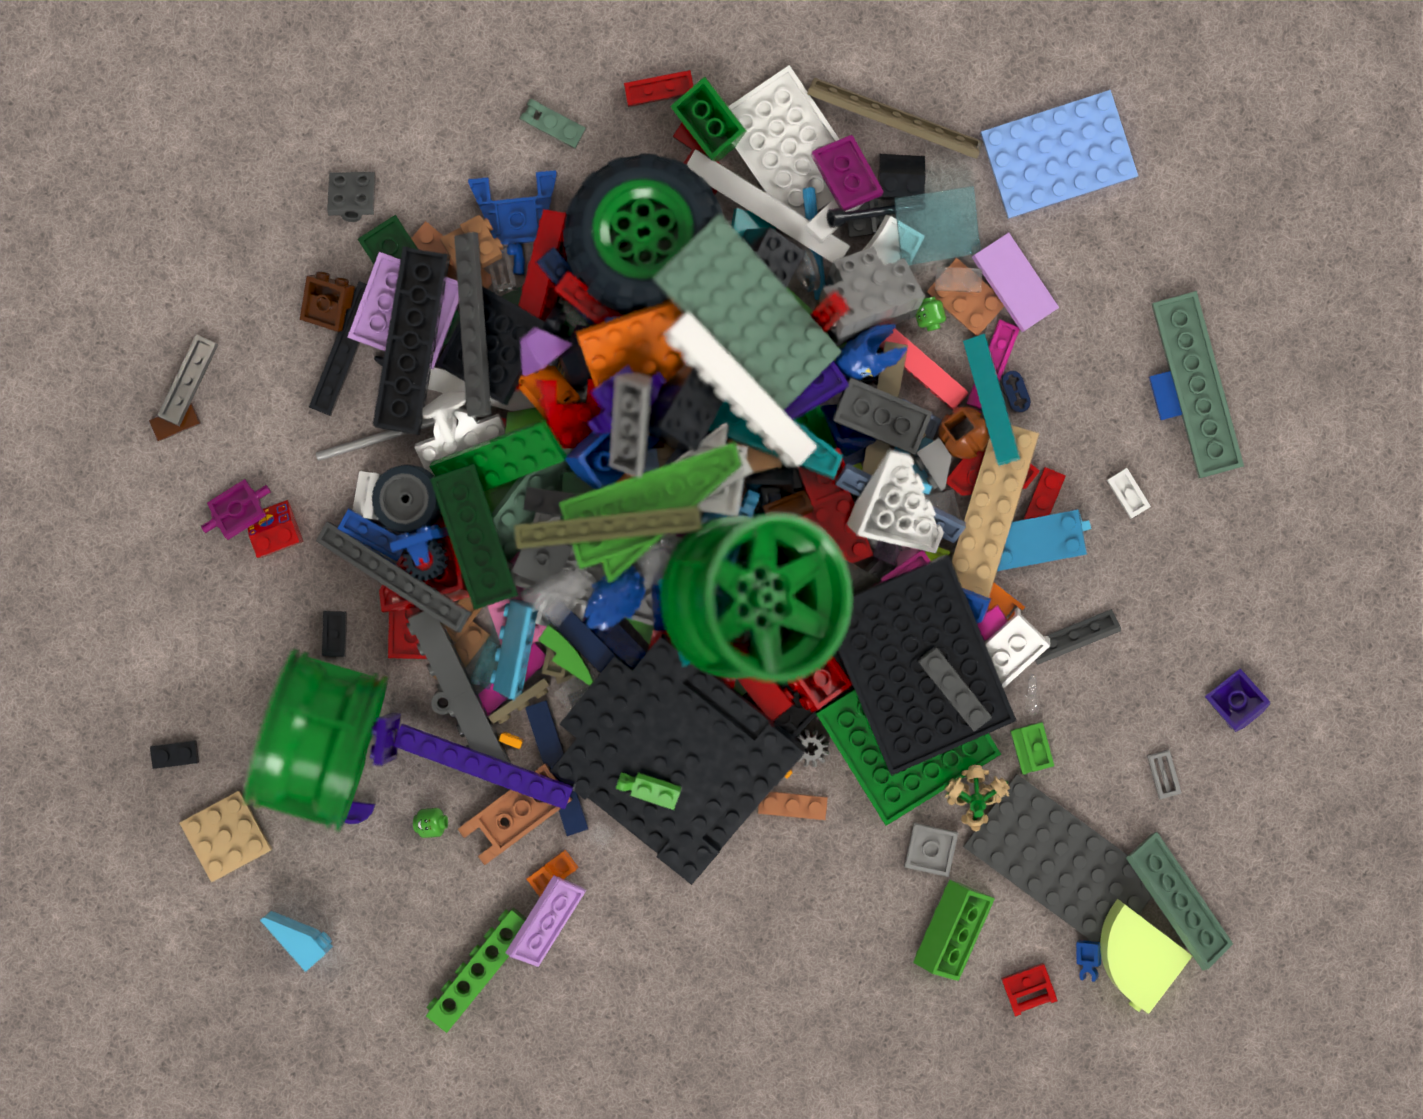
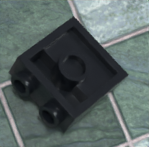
M555 302L546 318L544 332L568 341L570 335H568L569 327L564 326L566 320V313L563 312L564 304ZM558 356L548 365L557 366L559 363Z

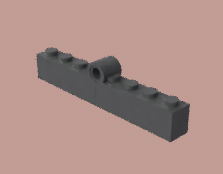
M423 610L409 616V623H407L409 632L412 636L416 635L419 641L417 648L422 656L426 655L429 661L426 664L431 676H436L439 682L436 685L438 691L435 692L431 700L432 709L438 714L450 713L451 717H456L459 723L456 725L460 736H465L469 743L466 745L467 748L511 763L444 623ZM444 697L448 700V704L441 705L438 699Z

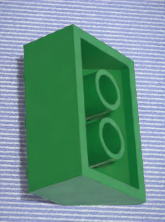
M703 77L670 106L713 161H720L732 151L747 131L706 77Z

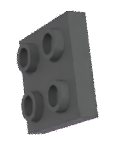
M375 172L329 173L328 216L341 215L345 221L357 222L361 220L362 215H374Z

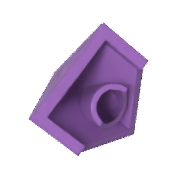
M535 327L521 338L522 374L527 376L543 369L572 344Z

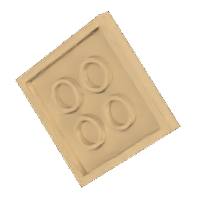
M241 790L180 822L211 883L272 850L250 807L244 804V796Z

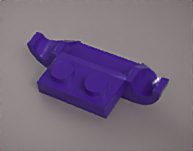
M626 366L615 375L632 374L633 371L629 366ZM660 372L651 377L650 406L653 405L658 397L659 390L666 382ZM615 375L590 392L603 410L601 414L587 423L596 434L612 432Z

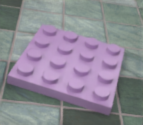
M381 252L378 253L348 338L385 351L400 259ZM449 277L446 280L431 369H434L459 304L458 281Z

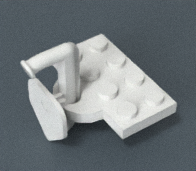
M445 392L426 405L422 411L424 418L434 417L435 419L434 437L415 443L414 446L424 469L433 474L429 468L431 462L505 434L506 427L500 414L498 413L478 421L476 417H467L466 409L459 408L466 402V394L464 392Z

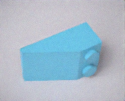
M271 911L260 920L305 972L333 947L330 944L332 942L331 938L325 932L321 933L318 929Z

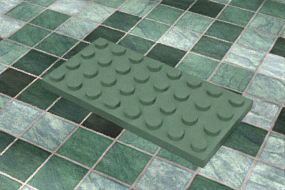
M721 214L716 215L652 278L682 313L689 312L782 410L842 352Z

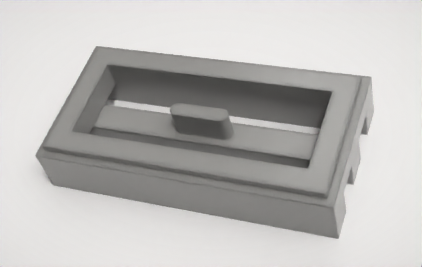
M1170 750L1147 755L1158 798L1163 799L1181 794ZM1163 756H1166L1175 788L1173 791L1170 789L1162 760ZM1156 758L1159 764L1166 793H1163L1161 788L1158 773L1154 763V759Z

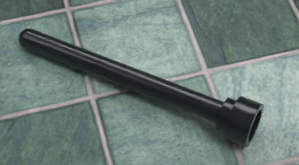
M923 201L848 212L836 208L828 210L826 218L828 225L831 228L841 227L846 221L924 210L926 204Z

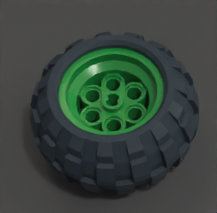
M640 153V155L625 158L622 156L613 159L596 172L593 171L581 183L582 186L575 196L572 197L566 212L563 239L569 265L575 277L588 287L587 292L609 309L631 314L671 300L652 278L716 215L721 214L723 217V212L711 187L702 176L700 177L688 165L674 158L669 159L657 156V154ZM647 207L650 212L646 217H640L637 214L639 208ZM662 217H667L670 219V224L667 227H660L658 220ZM622 219L630 221L629 228L625 230L618 228L619 221ZM647 228L651 231L649 237L644 236L640 238L638 236L639 230L644 231ZM663 240H669L672 245L670 249L664 251L659 248V243ZM624 242L632 245L631 250L626 253L621 252L619 246ZM645 252L652 255L651 261L648 263L641 262L639 260L641 254Z

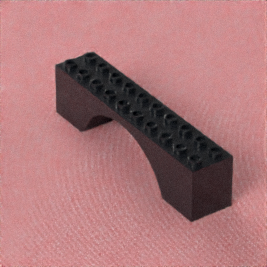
M771 227L746 229L742 236L743 241L786 288L806 252ZM687 363L672 378L665 382L659 390L658 397L653 405L650 406L648 431L673 449L697 451L724 400L716 395L715 388L710 383L704 382L699 377V371Z

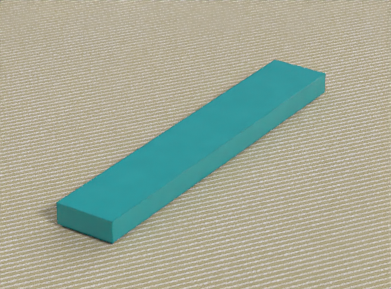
M981 334L964 340V347L997 464L1002 466L1020 460L1021 457L987 337L985 334Z

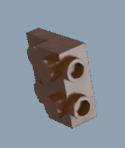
M318 271L314 275H308L306 277L299 320L336 332L343 331L346 309L351 308L355 286L349 285V280L337 277L335 280L330 279V274Z

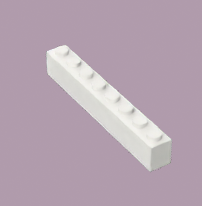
M689 312L682 314L664 332L663 335L667 338V344L674 350L678 349L683 354L682 359L689 366H694L699 371V377L715 388V393L722 400L726 399L732 405L731 410L748 422V428L755 434L758 433L764 439L763 443L767 448L775 450L780 455L779 460L785 466H790L791 468L798 467L814 451L817 446Z

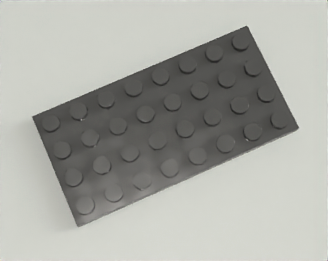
M1018 774L1008 784L1010 787L1007 790L1009 796L1004 795L999 804L996 802L986 814L988 822L983 823L979 831H974L963 845L964 848L1094 942H1100L1103 924L1117 899L1139 915L1152 898L1126 859L1128 856L1126 853Z

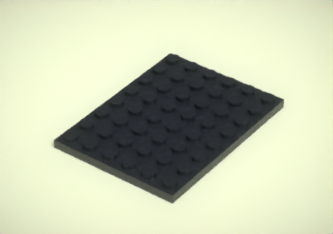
M948 554L852 595L849 625L837 650L891 776L1017 721ZM934 646L992 717L975 732L917 661Z

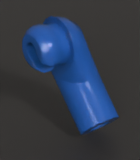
M509 243L507 254L514 255L513 274L524 275L525 256L523 248L519 243Z

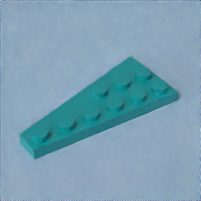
M725 399L708 432L712 433L723 424H728L727 439L779 458L780 455L775 450H770L763 443L764 439L758 433L755 434L748 428V422L731 410L732 405ZM794 420L793 422L817 446L799 466L834 479L843 456L822 439H818L803 424L801 425Z

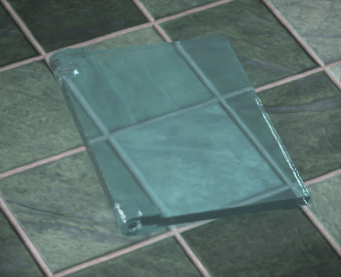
M974 186L894 198L900 259L904 258L908 265L974 255L981 251Z

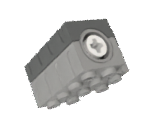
M873 246L833 261L825 282L827 287L823 288L816 308L834 291L846 300L847 307L850 310L827 331L834 344L840 346L845 342L854 340L862 332L868 331L874 326L898 324L903 320L914 318L925 295L904 258L897 260L895 263L884 265L877 256V251Z

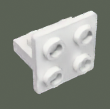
M359 472L353 510L363 515V518L379 520L372 506V491L382 474Z

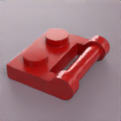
M1044 963L1001 978L1015 1017L1021 1015V1012L1048 1002L1052 1004L1058 1001ZM1046 988V994L1017 1003V998Z

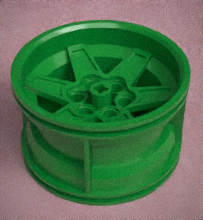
M770 514L754 518L727 516L702 523V530L690 531L676 546L668 560L662 579L661 611L672 643L680 654L693 666L717 677L734 679L751 677L773 682L792 681L805 677L819 669L835 653L845 636L851 617L852 585L846 562L840 550L821 528L797 516L787 514ZM744 541L748 564L740 568L724 560V557L732 548ZM776 545L788 561L787 564L776 568ZM755 570H756V573H757L756 578H754V571H755ZM773 580H774V582H775V587H774V589H773V587H772V582H773ZM715 583L724 590L727 596L732 598V600L727 602L724 612L718 619H716L714 608ZM795 592H796V599L793 598V594H794ZM774 605H776V610H775V612L773 611V606H774ZM739 606H740V609H741L740 614H738V607H739ZM757 617H758V619H759L758 625L756 624V618H757ZM779 625L790 628L781 645ZM746 629L751 632L749 657L738 652L727 643Z
M294 648L289 654L280 674L265 716L249 771L244 804L251 806L254 802V807L257 809L264 807L325 825L328 830L331 829L332 825H335V832L340 833L347 819L364 769L368 746L373 736V723L377 722V718L380 716L389 677L383 675L382 679L378 680V673H374L371 676L309 657L308 652L305 651L300 656V651Z

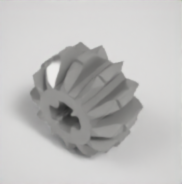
M805 729V738L800 733L797 735L801 740L800 743L808 747V743L813 742V746L816 744L817 748L814 749L813 754H809V751L805 752L798 762L805 758V767H808L809 760H812L813 767H817L816 759L824 763L825 760L821 754H830L829 751L823 749L830 746V743H821L826 737L825 734L816 738L818 735L817 729H814L812 736H810L809 730Z

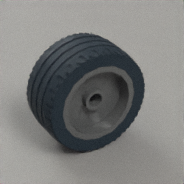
M399 465L384 472L375 483L372 491V506L379 521L387 528L399 533H415L417 529L434 525L441 516V510L430 480L435 476L428 470L414 465Z

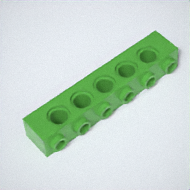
M514 907L510 911L505 909L497 919L501 923L496 929L491 927L483 937L486 939L481 947L478 944L469 954L472 957L467 964L463 962L455 971L458 976L453 982L448 980L441 989L443 992L439 999L434 997L426 1007L429 1010L426 1015L427 1018L446 1033L451 1029L509 957L505 952L527 919ZM501 929H511L513 936L511 938H504L501 935ZM490 945L496 946L499 951L498 955H489L487 947ZM473 964H482L484 972L480 974L474 972ZM466 981L469 983L470 989L462 991L458 983ZM447 998L453 999L456 1007L452 1009L447 1008L444 1000Z

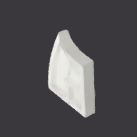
M886 215L880 227L863 250L874 246L877 256L884 265L895 263L897 260L904 258L908 266H910L924 235L892 216Z

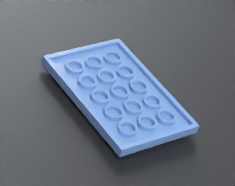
M1111 90L980 132L1008 219L1138 177Z

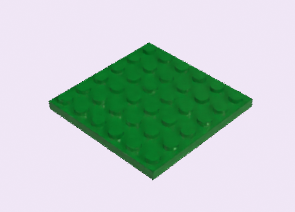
M854 688L815 712L885 826L942 792L946 787V783L951 779H958L959 776L961 778L966 777L962 775V771L968 770L969 766H983L1001 755L988 733L891 776Z

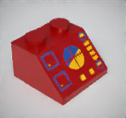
M288 500L264 508L266 517L247 528L257 558L266 557L304 542Z

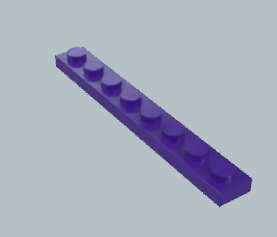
M405 724L400 726L394 743V747L562 809L566 808L573 786Z

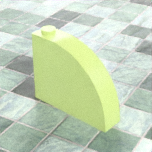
M1117 899L1111 907L1103 924L1100 940V951L1104 968L1112 983L1131 1000L1128 1004L1138 1012L1143 1009L1149 1014L1193 956Z

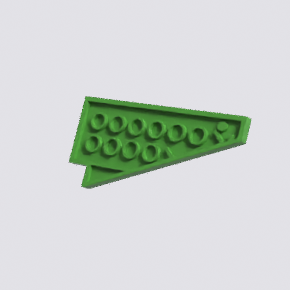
M731 443L644 473L642 477H632L560 502L559 505L564 520L695 507L703 502L743 465L736 443ZM666 534L574 543L572 546L580 569L602 563L607 580L611 583Z

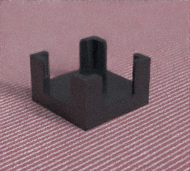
M782 463L781 468L777 467L746 476L747 491L752 490L760 494L759 488H781L783 496L794 494V467H787Z

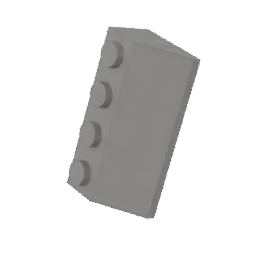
M639 373L615 375L609 466L639 478L642 477L646 468L652 378Z

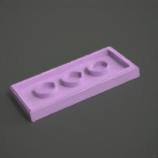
M1010 233L1005 234L972 256V259L1021 332H1024L1059 308Z
M554 875L505 953L512 958L539 967L586 890L579 885Z

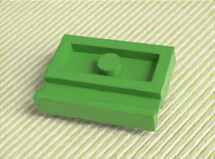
M1043 722L1010 730L1023 775L1054 766Z

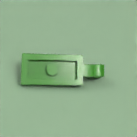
M621 773L616 787L621 791L632 790L630 796L672 810L676 806L681 791L680 786L640 773L637 774L636 778Z

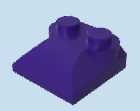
M1241 669L1237 670L1205 696L1207 701L1234 732L1249 725L1271 704L1268 698Z

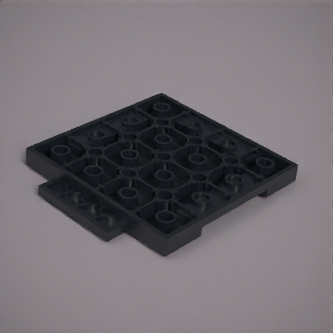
M663 633L634 669L619 656L615 655L568 712L559 725L576 737V739L550 772L563 783L573 786L572 790L584 800L590 799L654 850L657 853L656 857L692 885L770 791L780 783L804 755L807 747L721 678L703 672L692 664L682 667L677 648L672 643L670 637ZM625 773L636 778L637 774L640 773L680 786L681 791L674 810L630 796L632 790H618L616 787L620 774Z

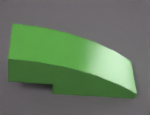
M548 623L538 641L556 652L552 659L553 662L591 686L593 678L581 654L558 629Z

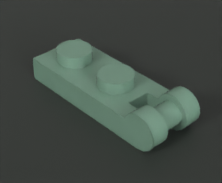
M529 99L527 103L528 108L525 113L521 114L519 119L576 149L586 128L541 105L539 102ZM536 111L542 113L539 120L533 118Z

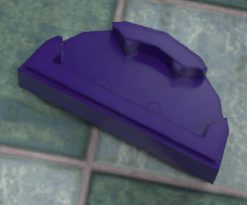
M353 801L345 823L359 824L368 819L373 813L376 804Z

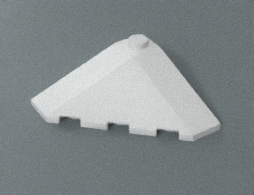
M889 450L855 503L847 525L858 536L936 553L944 532L939 524L937 525L933 516L936 513L930 500L925 499L922 492L925 488L920 476L915 474L911 465L914 462L908 454Z

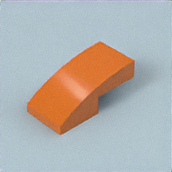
M564 850L530 875L527 881L540 897L554 875L564 879L579 867L568 852Z

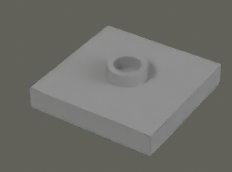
M913 822L904 867L949 877L958 832Z

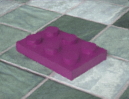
M853 135L812 151L811 157L841 210L847 211L883 195L884 191Z

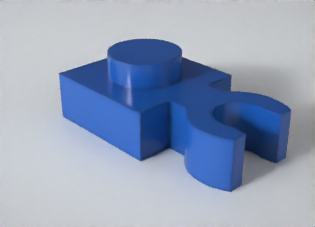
M1079 940L1076 942L1077 964L1083 965V969L1079 973L1080 980H1084L1086 972H1089L1092 976V982H1095L1099 976L1098 970L1095 967L1101 965L1100 942Z

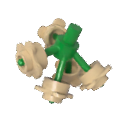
M972 765L968 767V770L962 771V775L967 776V782L974 783V794L970 796L969 785L962 783L960 776L958 779H951L947 782L944 789L947 791L945 797L950 796L947 799L948 804L954 805L956 803L960 806L966 803L970 804V809L966 815H962L961 821L964 824H968L972 831H979L980 826L988 822V816L983 811L986 805L995 804L996 802L999 804L1004 795L1009 796L1007 790L1010 789L1008 781H1005L1003 778L998 779L996 776H994V781L990 785L982 783L985 781V775L989 774V770H983L980 765Z

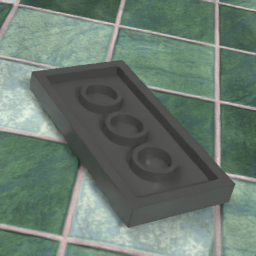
M848 378L849 387L843 390L832 421L916 455L933 412L858 380Z

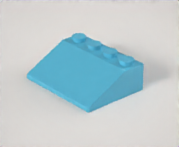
M512 599L510 604L506 603L504 617H507L506 626L502 625L499 639H503L501 648H497L495 661H498L497 670H493L491 676V683L494 684L493 690L512 700H515L523 693L535 632V622L540 605Z

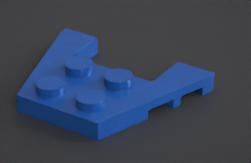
M557 171L536 172L537 196L496 201L491 200L488 177L468 179L470 188L484 218L488 219L493 228L490 232L494 239L498 237L502 245L534 242L543 209H550Z

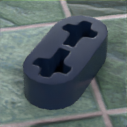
M1017 371L1005 373L1001 383L1009 406L1017 413L1028 410L1031 401L1022 376ZM1009 375L1018 379L1015 383L1016 391L1013 390L1011 384H1006V381L1009 380ZM1015 393L1019 394L1020 399L1025 398L1026 403L1023 404V409L1014 405V402L1017 401Z

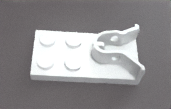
M1018 607L1015 609V615L985 642L1003 688L1050 647V638L1039 633L1021 615V610Z

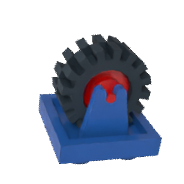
M438 524L417 529L415 533H405L396 536L397 541L389 543L392 552L408 551L403 556V558H407V561H404V566L408 565L409 568L406 571L408 573L412 572L411 576L413 578L418 577V580L437 578L445 572L443 569L448 566L445 561L449 560V556L445 557L444 554L447 553V549H442L444 545L441 542L437 543V539L449 536L446 527L439 528Z

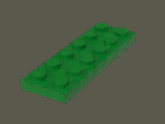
M542 419L431 462L429 468L437 477L475 464L483 490L485 491L563 462L567 455L545 420Z

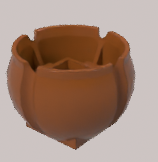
M954 408L950 415L946 414L939 425L938 436L953 457L961 459L977 457V452H983L988 445L990 436L984 415L974 408ZM968 417L975 428L956 441L949 430Z

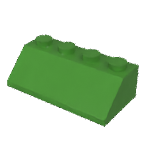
M949 880L942 898L935 909L931 923L925 932L920 948L916 952L913 963L932 974L959 981L995 898L964 884Z

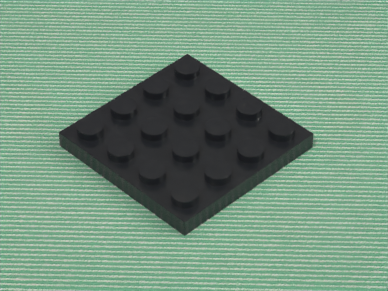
M482 286L490 397L507 406L519 384L520 376L523 375L521 338L535 327L544 331L545 321ZM459 321L437 365L465 382L461 323Z

